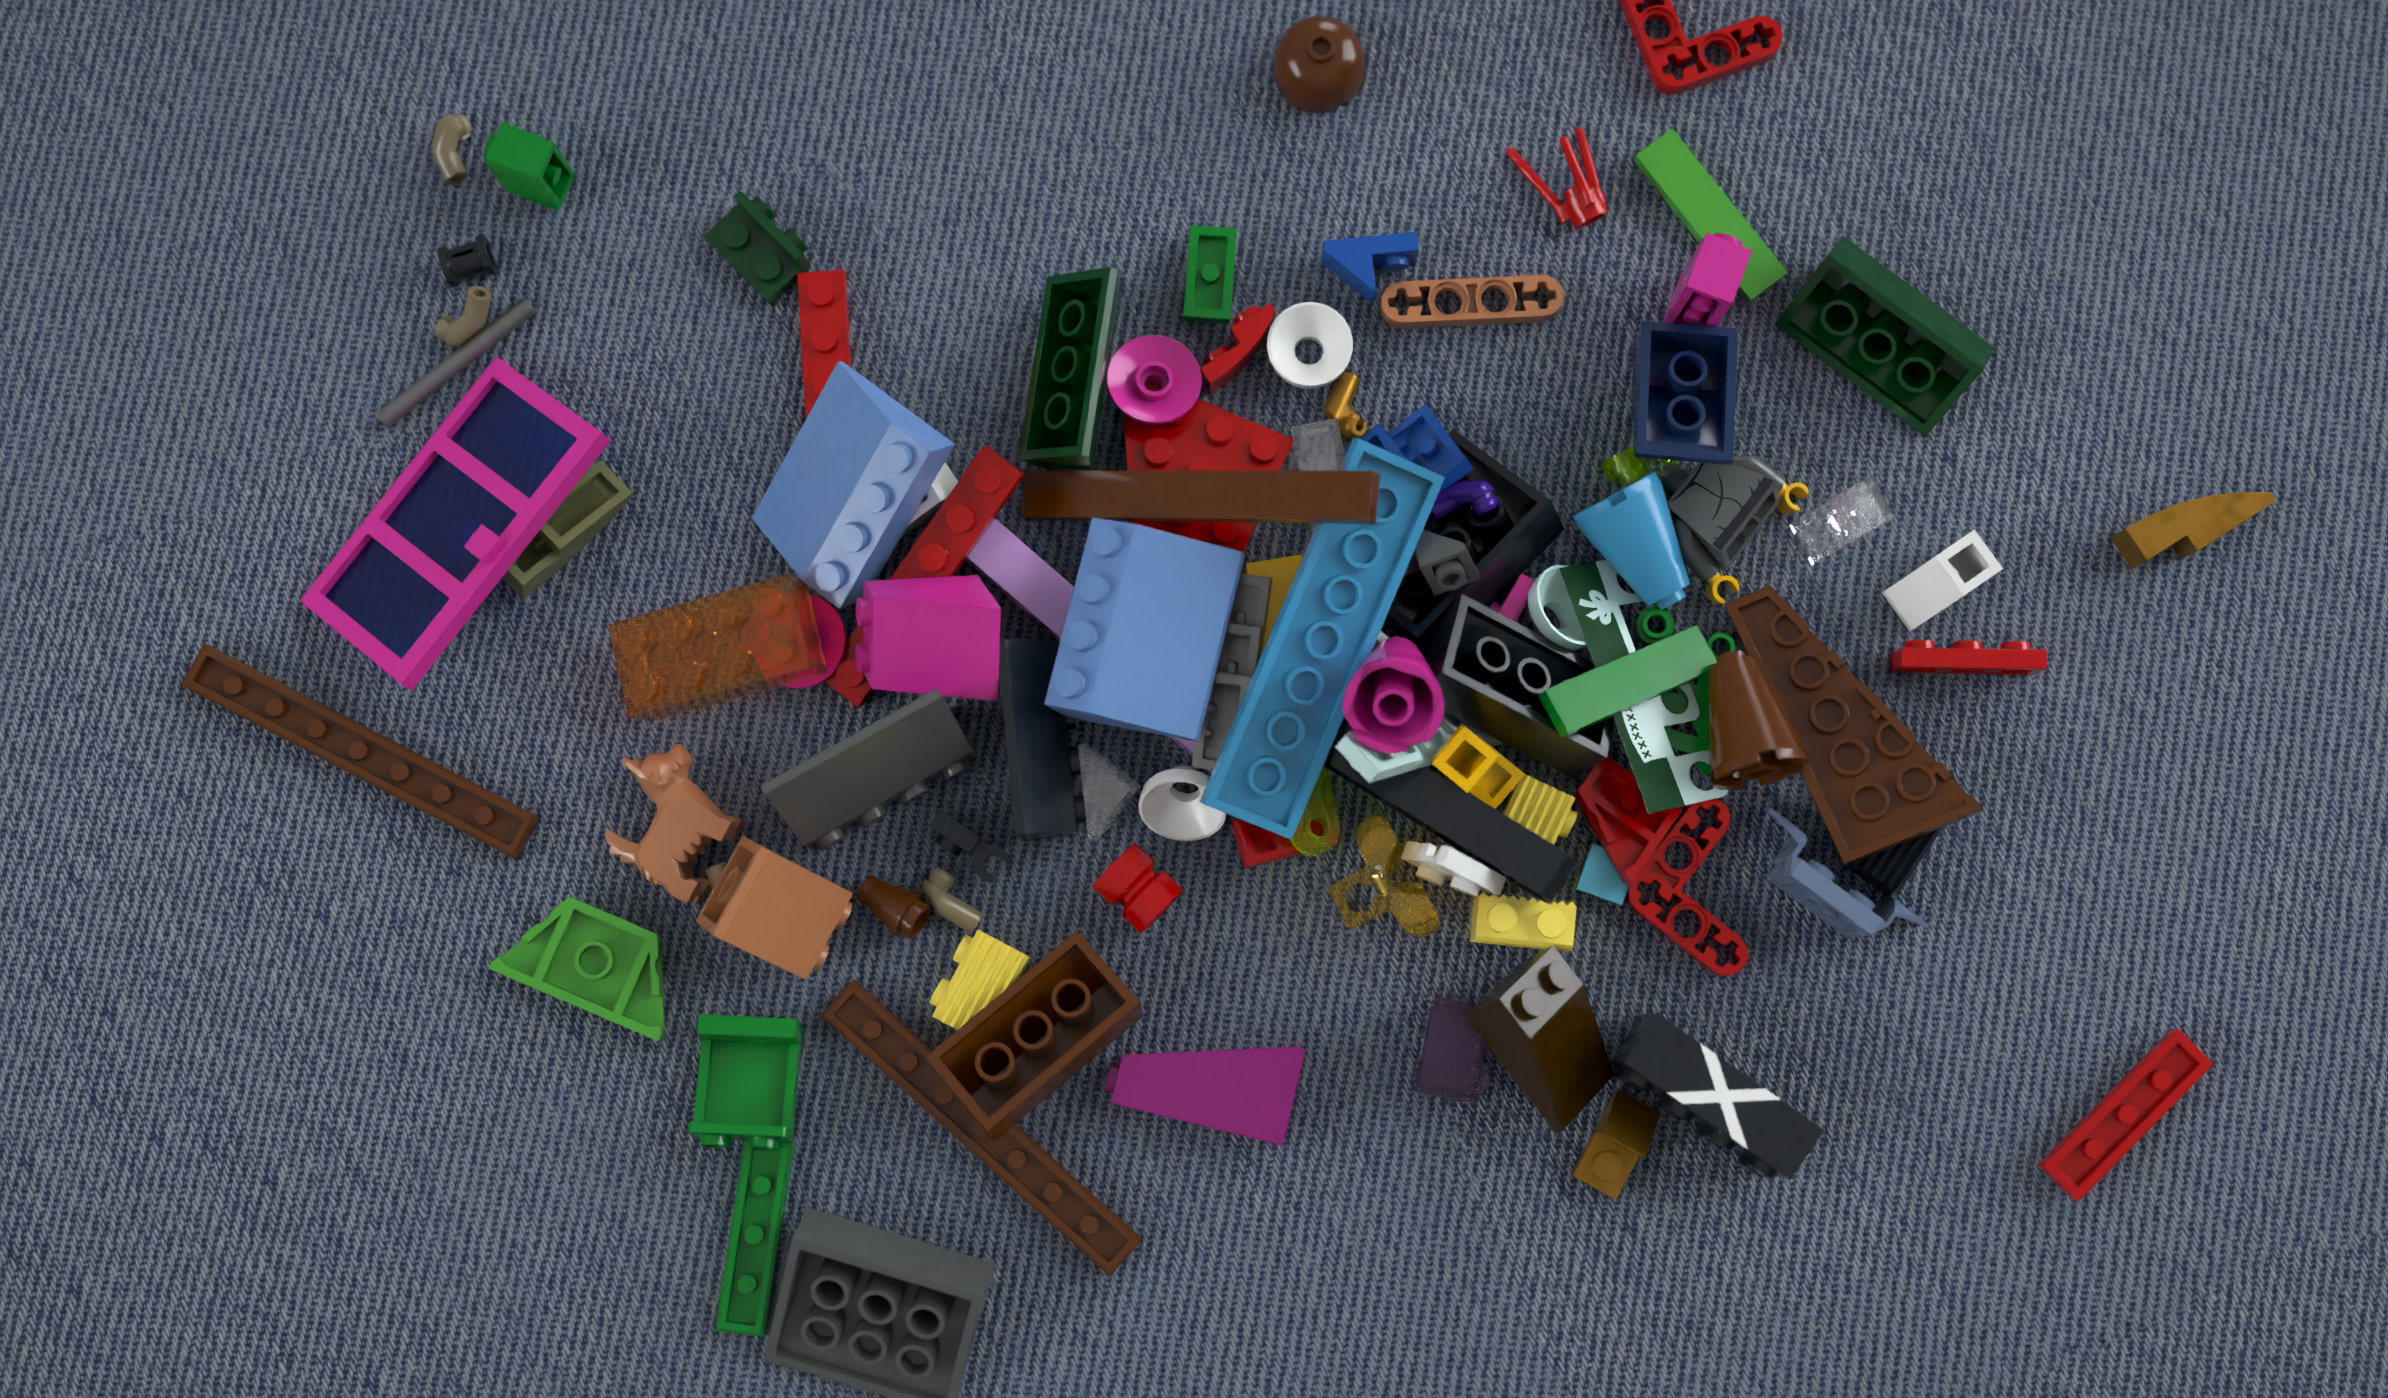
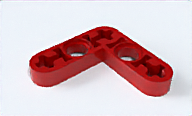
M1619 0L1655 87L1665 94H1680L1766 63L1773 58L1782 43L1783 34L1781 27L1775 20L1766 16L1752 17L1687 41L1671 0H1646L1649 8L1640 14L1638 12H1641L1645 3L1644 0ZM1650 19H1660L1667 24L1669 35L1661 40L1652 39L1646 34L1644 24ZM1754 31H1757L1760 37H1769L1765 49H1762L1759 43L1745 46L1741 53L1742 58H1740L1739 46L1748 43ZM1710 45L1722 46L1729 54V62L1723 66L1710 64L1705 58V48ZM1691 53L1694 54L1695 65L1685 68L1679 80H1676L1673 74L1665 75L1663 73L1668 62H1672L1675 68L1688 65L1692 58Z
M1716 798L1687 806L1668 830L1636 880L1628 887L1625 899L1633 912L1706 970L1717 976H1730L1740 972L1748 961L1746 943L1740 936L1681 890L1730 825L1728 807ZM1713 808L1716 811L1713 820L1718 825L1716 829L1713 827L1705 828L1697 836V840L1705 843L1700 849L1693 838L1679 831L1682 826H1684L1688 833L1694 830L1700 822V817L1696 814L1697 809L1705 811ZM1671 843H1681L1690 852V862L1682 870H1675L1669 867L1665 861V850ZM1654 882L1658 886L1655 890V895L1664 903H1669L1672 896L1678 900L1677 904L1667 910L1663 921L1656 917L1658 913L1663 911L1661 907L1654 902L1642 905L1638 901L1641 897V892L1637 889L1639 883L1646 886ZM1681 910H1689L1698 918L1699 929L1693 937L1684 938L1678 935L1674 929L1673 919ZM1710 926L1716 930V933L1711 935L1709 939L1719 946H1724L1728 943L1734 946L1731 951L1732 957L1736 959L1733 965L1728 962L1720 966L1717 965L1715 960L1718 954L1709 945H1703L1700 952L1695 949L1694 945L1706 937Z

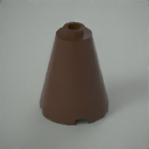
M1742 650L1730 651L1719 655L1716 658L1717 663L1709 668L1710 777L1713 787L1720 790L1745 789L1743 780L1758 779L1760 786L1789 778L1805 769L1804 763H1808L1807 752L1757 658L1746 656Z

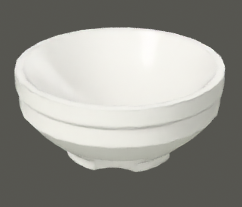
M1303 302L1285 309L1274 320L1267 337V353L1275 372L1284 381L1300 388L1314 389L1335 381L1348 366L1353 351V338L1345 319L1336 310L1317 302ZM1303 340L1316 341L1322 348V358L1317 363L1311 365L1301 363L1295 356L1297 344Z
M1190 766L1174 767L1152 776L1145 783L1138 804L1141 819L1148 828L1163 837L1177 841H1195L1213 835L1224 824L1226 813L1200 802L1210 776ZM1176 782L1195 784L1199 789L1193 793H1182L1177 791L1172 785Z

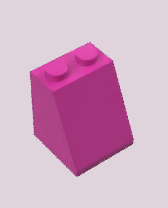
M978 575L864 581V598H857L856 619L858 627H863V644L856 645L855 658L858 673H864L872 689L927 694L937 688L942 696L998 700L1001 607Z

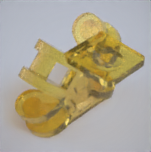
M1373 814L1368 816L1360 823L1356 831V842L1367 866L1328 888L1329 894L1348 928L1353 929L1391 909L1399 925L1406 933L1414 937H1425L1433 934L1440 925V918L1435 906L1428 898L1424 886L1418 882L1398 883L1392 879L1396 868L1403 861L1400 858L1404 851L1402 845L1396 841L1393 828L1389 821L1381 815ZM1364 884L1369 887L1376 884L1380 893L1373 897V903L1366 911L1355 912L1347 906L1345 894L1352 885Z

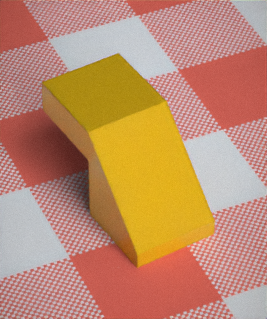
M1463 724L1457 728L1430 760L1431 764L1467 793L1471 792L1494 809L1502 803L1525 776L1521 769Z

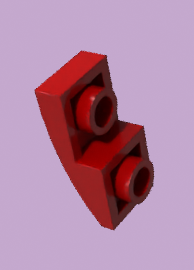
M1271 303L1260 310L1256 305L1249 307L1237 315L1233 320L1235 325L1230 327V341L1234 347L1229 350L1227 346H1222L1203 360L1205 365L1200 368L1202 383L1210 395L1234 378L1251 361L1265 342L1270 327L1275 320V309Z

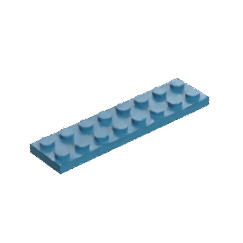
M1359 438L1352 439L1339 471H1375L1380 474L1376 523H1317L1200 799V802L1204 805L1291 840L1344 718L1343 698L1346 686L1372 652L1445 477Z

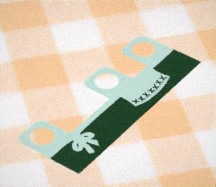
M1602 560L1559 568L1595 668L1635 652V647L1619 606L1641 602L1642 600L1636 593H1628L1619 586L1616 577L1617 572L1608 561ZM1690 683L1679 687L1688 698V708L1682 714H1674L1668 711L1663 705L1660 695L1613 716L1648 814L1721 798L1728 792V790L1717 788L1709 791L1697 788L1691 781L1690 768L1698 761L1710 765V751L1705 750L1675 757L1664 727L1694 721L1699 717V707Z

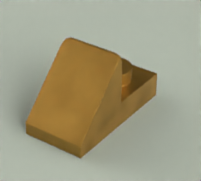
M1616 1089L1570 1175L1616 1200L1638 1158L1646 1157L1660 1113Z

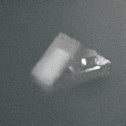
M1868 477L1790 523L1789 526L1811 565H1814L1869 536L1875 529L1893 520L1895 517L1872 477Z

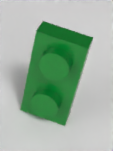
M1190 225L1183 321L1230 325L1237 228Z

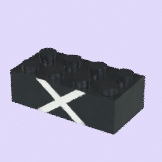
M1658 1013L1641 1014L1610 1060V1063L1619 1069L1615 1075L1617 1079L1638 1093L1643 1091L1648 1094L1651 1091L1660 1097L1655 1104L1657 1107L1678 1121L1683 1119L1688 1123L1691 1120L1700 1126L1696 1132L1697 1135L1720 1150L1724 1148L1731 1152L1734 1149L1741 1154L1737 1163L1759 1178L1764 1176L1772 1181L1777 1176L1791 1180L1824 1131L1817 1124Z

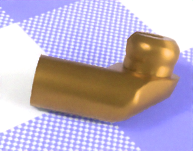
M1344 371L1337 378L1325 404L1324 412L1334 434L1340 439L1349 442L1353 438L1360 439L1364 436L1367 423L1365 419H1360L1359 414L1356 413L1351 404L1361 380L1356 375Z

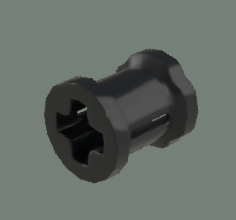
M484 234L477 235L474 242L448 249L446 246H441L437 248L441 269L451 288L459 286L460 280L487 273L489 276L497 274V263L489 241Z

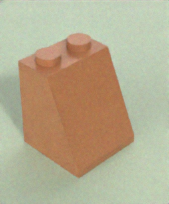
M742 835L696 922L713 936L807 980L811 971L817 972L825 962L829 952V946L826 943L834 928L840 929L848 919L852 910V903L849 901L853 893Z

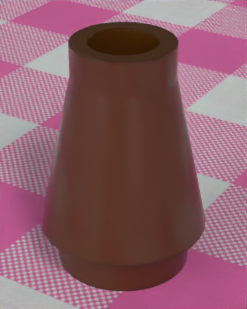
M874 875L869 876L864 881L857 894V900L864 903L897 937L904 935L909 939L914 938L924 927L931 913V906L924 902L925 898L923 895L882 881Z

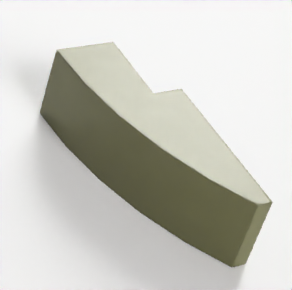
M599 460L587 470L502 579L524 600L585 547L632 498L633 492Z

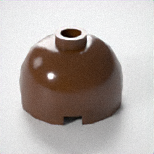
M1316 15L1299 20L1285 31L1275 48L1272 73L1277 86L1282 91V96L1289 104L1303 112L1324 114L1331 112L1332 108L1339 107L1343 103L1346 105L1354 99L1363 82L1365 56L1360 39L1347 24L1334 17Z

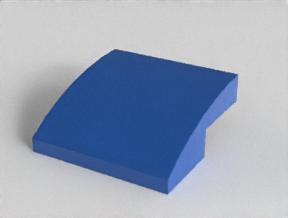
M1426 404L1389 433L1379 423L1360 438L1445 477L1440 491L1460 480L1474 469ZM1349 447L1342 452L1344 456H1346Z

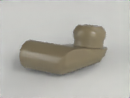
M451 113L443 115L437 122L431 144V153L445 183L448 185L460 183L468 176L456 151L459 139H467L471 133L470 121L464 114H455L453 116Z
M480 286L470 287L467 291L463 314L457 320L451 316H443L442 320H438L434 329L437 339L445 341L446 346L461 347L484 329L491 301V292Z

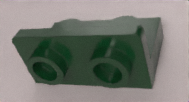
M739 191L733 196L737 205L703 237L771 306L798 280L797 273L807 272L811 268L803 254L808 247L790 228L782 233L771 222L776 216L758 196H755L750 201Z

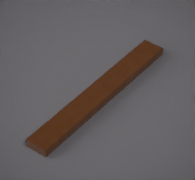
M1026 471L1021 517L1027 520L1091 521L1092 517L1113 521L1375 524L1380 474L1375 471Z
M203 644L181 683V686L514 859H519L541 819L538 815L208 644Z
M855 979L844 988L820 1015L1107 1275L1111 1276L1143 1239L1018 1125L1015 1124L993 1143L926 1060L925 1057L933 1049Z

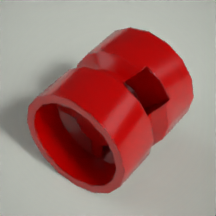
M1135 842L1106 869L1092 887L1111 906L1121 904L1124 907L1122 917L1141 935L1173 904L1184 890L1165 871L1155 873L1153 871L1155 861Z

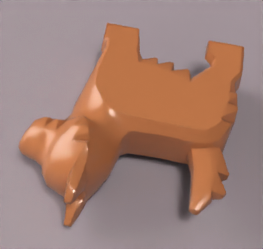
M676 744L665 754L659 752L652 753L644 760L636 757L634 760L624 757L622 759L623 764L634 774L645 794L657 804L658 811L640 843L607 830L604 834L608 844L611 846L610 855L621 856L620 861L622 863L637 865L639 872L648 881L665 886L670 895L686 904H692V902L695 904L701 903L710 884L708 878H696L694 876L691 862L698 861V853L701 855L706 853V845H711L712 839L723 842L725 839L732 842L735 841L745 822L737 817L728 816L690 780L688 774L689 768L692 765V756L683 745Z

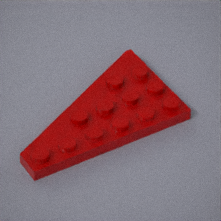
M1149 382L1145 385L1147 390L1153 392L1162 389L1161 385L1157 382ZM1197 399L1193 408L1183 417L1166 424H1145L1123 414L1126 471H1281L1294 441L1290 437L1200 399ZM1129 521V523L1238 550L1243 553L1257 523Z

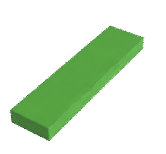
M1673 128L1635 155L1633 161L1699 244L1706 233L1711 235L1724 233L1736 237L1742 242L1743 247L1753 250L1737 290L1747 304H1750L1788 274Z

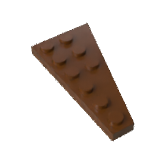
M1770 585L1725 603V610L1746 656L1757 658L1807 752L1808 763H1804L1805 769L1800 774L1843 867L1982 811L1983 807L1972 795L1969 796L1951 778V773L1939 761L1936 762L1927 753L1905 725L1863 682L1860 683L1844 666V662L1809 630V625Z

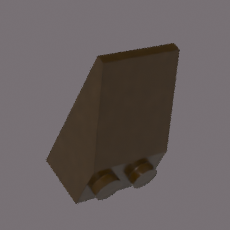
M1554 945L1519 963L1465 1016L1556 1134L1563 1131L1614 1076L1584 984Z

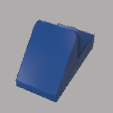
M1417 232L1323 241L1321 261L1336 276L1370 303H1373L1376 294L1374 267H1381L1383 272H1398L1407 269L1409 264H1414L1419 251Z

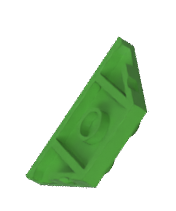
M568 897L551 911L547 919L541 924H536L522 936V940L503 956H498L494 959L488 968L656 1041H663L665 1037L661 934L576 898Z

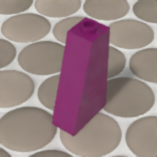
M1300 1047L1126 1054L1122 1055L1120 1064L1111 1062L1104 1091L1113 1093L1112 1104L1283 1146L1306 1049Z

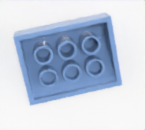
M843 361L837 362L752 519L799 578L837 608L841 609L856 603L857 598H864V581L877 580L955 444Z
M1092 517L1044 705L1067 718L1199 742L1245 554L1238 550L1138 524Z

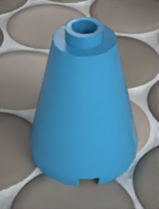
M1652 472L1572 516L1577 524L1576 527L1647 606L1657 603L1660 610L1686 597L1682 588L1689 585L1690 581L1663 485L1656 472Z

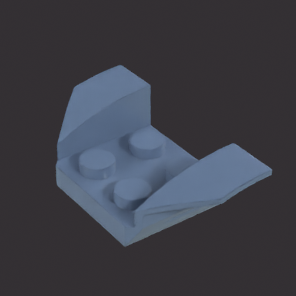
M1765 806L1762 809L1764 813L1781 824L1791 835L1773 860L1774 868L1771 871L1770 882L1846 938L1851 939L1873 935L1889 926L1895 917L1909 920L1925 928L1929 926L1925 920L1889 895L1883 898L1873 912L1875 904L1870 899L1854 889H1850L1848 893L1832 882L1835 875L1824 865L1813 859L1806 863L1797 857L1806 845L1807 835L1804 831L1770 806Z

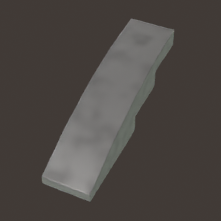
M1240 574L1199 742H1194L1191 767L1208 770L1214 769L1262 655L1273 577Z

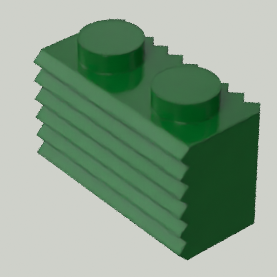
M506 121L500 124L497 133L493 132L489 136L485 144V164L488 165L487 167L490 168V171H493L492 173L495 174V177L500 180V183L505 186L508 192L557 211L562 207L575 177V172L551 138L546 140L543 135L537 137L534 132L528 133L525 128L519 130L516 125L510 126Z

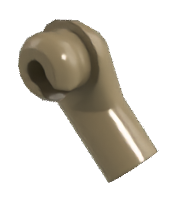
M939 867L933 868L929 878L923 880V893L939 916L971 933L979 923L982 912L948 893L955 883L954 876Z

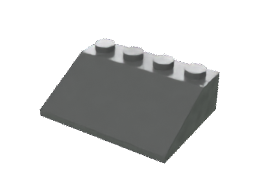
M936 688L762 784L760 787L802 845L809 849L817 846L820 851H823L845 838L842 831L860 822L863 828L885 817L888 814L885 807L901 798L904 804H908L924 796L930 791L927 784L944 775L946 780L949 781L972 768L969 761L977 757V754L952 708Z
M808 1207L791 1240L764 1360L889 1398H957L996 1263Z

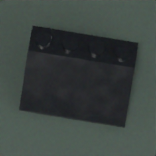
M1453 429L1448 434L1474 468L1458 481L1488 482L1494 488L1492 493L1497 498L1498 505L1494 509L1478 515L1474 512L1473 506L1469 502L1439 519H1436L1431 510L1423 530L1463 542L1479 572L1480 579L1465 584L1458 589L1449 590L1435 596L1421 570L1402 578L1384 623L1399 637L1412 641L1419 648L1422 655L1426 652L1457 597L1464 594L1489 607L1564 531L1562 522L1550 499Z

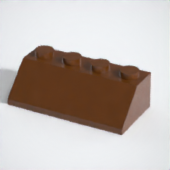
M1076 931L925 1058L965 1110L994 1143L1142 1018L1141 1003L1081 934Z

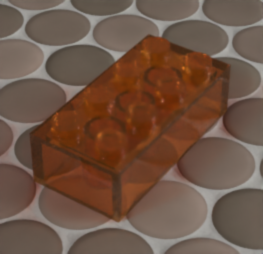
M790 574L608 624L629 718L651 722L828 673L808 585L800 578Z

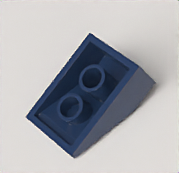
M1642 321L1634 343L1632 406L1635 457L1732 465L1734 454L1738 328Z

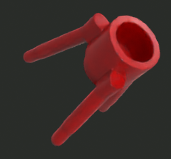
M1577 128L1575 134L1587 181L1568 137L1562 136L1559 140L1576 185L1563 192L1566 200L1563 204L1527 162L1513 148H1508L1506 150L1507 156L1554 209L1561 224L1571 220L1574 229L1577 230L1594 223L1609 213L1605 206L1607 200L1600 188L1589 143L1583 128Z

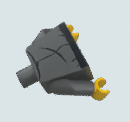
M1755 455L1733 456L1732 465L1699 462L1691 473L1674 463H1670L1659 477L1664 491L1672 495L1668 502V507L1683 560L1700 581H1708L1706 594L1712 602L1717 604H1725L1724 599L1717 593V587L1720 582L1724 581L1733 592L1739 591L1738 581L1732 576H1721L1718 572L1720 567L1726 571L1730 568L1776 507L1781 513L1786 515L1800 511V508L1790 501V492L1800 499L1808 497L1809 494L1805 484L1796 482L1787 485L1784 475Z

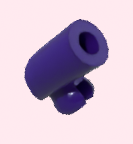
M1458 481L1438 493L1432 511L1436 519H1439L1470 502L1474 512L1482 515L1497 507L1498 500L1492 493L1494 488L1486 481Z

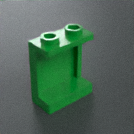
M698 1015L697 1035L702 1040L694 1121L689 1122L688 1133L695 1139H700V1146L725 1149L730 1148V1141H750V1149L776 1151L779 1150V1143H793L803 1027L797 1019Z

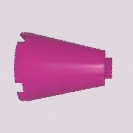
M1391 637L1382 641L1349 680L1344 692L1343 713L1345 719H1347L1349 725L1354 730L1353 734L1365 746L1384 753H1401L1408 751V747L1417 745L1422 741L1423 745L1436 734L1443 720L1444 696L1439 682L1419 648L1406 638Z

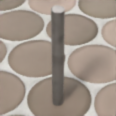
M525 297L379 410L376 413L378 418L387 428L391 427L536 313V310Z

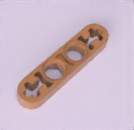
M1546 275L1400 281L1391 284L1385 289L1380 302V313L1388 325L1401 329L1544 322L1556 316L1563 303L1564 293L1559 282ZM1515 288L1521 289L1520 298L1533 297L1538 288L1544 289L1545 296L1553 297L1548 302L1546 309H1540L1538 302L1531 300L1522 302L1520 306L1521 311L1514 310L1517 300ZM1491 289L1500 290L1507 297V307L1500 312H1490L1482 304L1481 298L1483 293ZM1445 291L1456 294L1461 301L1460 310L1450 315L1440 312L1435 305V298L1438 294ZM1421 293H1428L1426 303L1428 315H1421L1422 306L1408 307L1407 314L1403 316L1398 315L1397 308L1389 307V304L1395 302L1396 295H1404L1407 303H1420Z

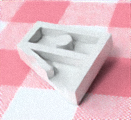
M1407 841L1400 858L1418 867L1415 874L1417 877L1439 886L1443 885L1445 879L1451 880L1450 887L1474 897L1478 896L1480 890L1500 895L1507 878L1445 845H1441L1439 850H1437V846L1430 843Z

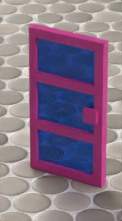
M495 357L300 601L307 609L318 615L391 677L412 691L611 440L507 365L505 360Z

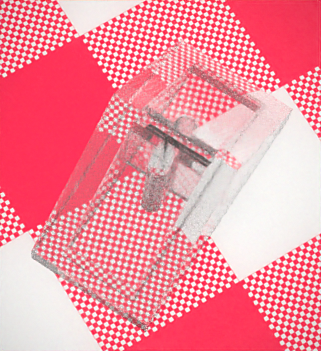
M1078 744L1088 841L1090 844L1101 842L1140 793L1141 786L1089 744Z

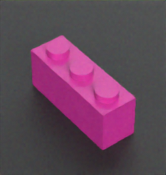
M1706 233L1680 274L1663 322L1716 327L1734 301L1753 250L1743 247L1742 242L1734 236L1724 233H1716L1715 235Z

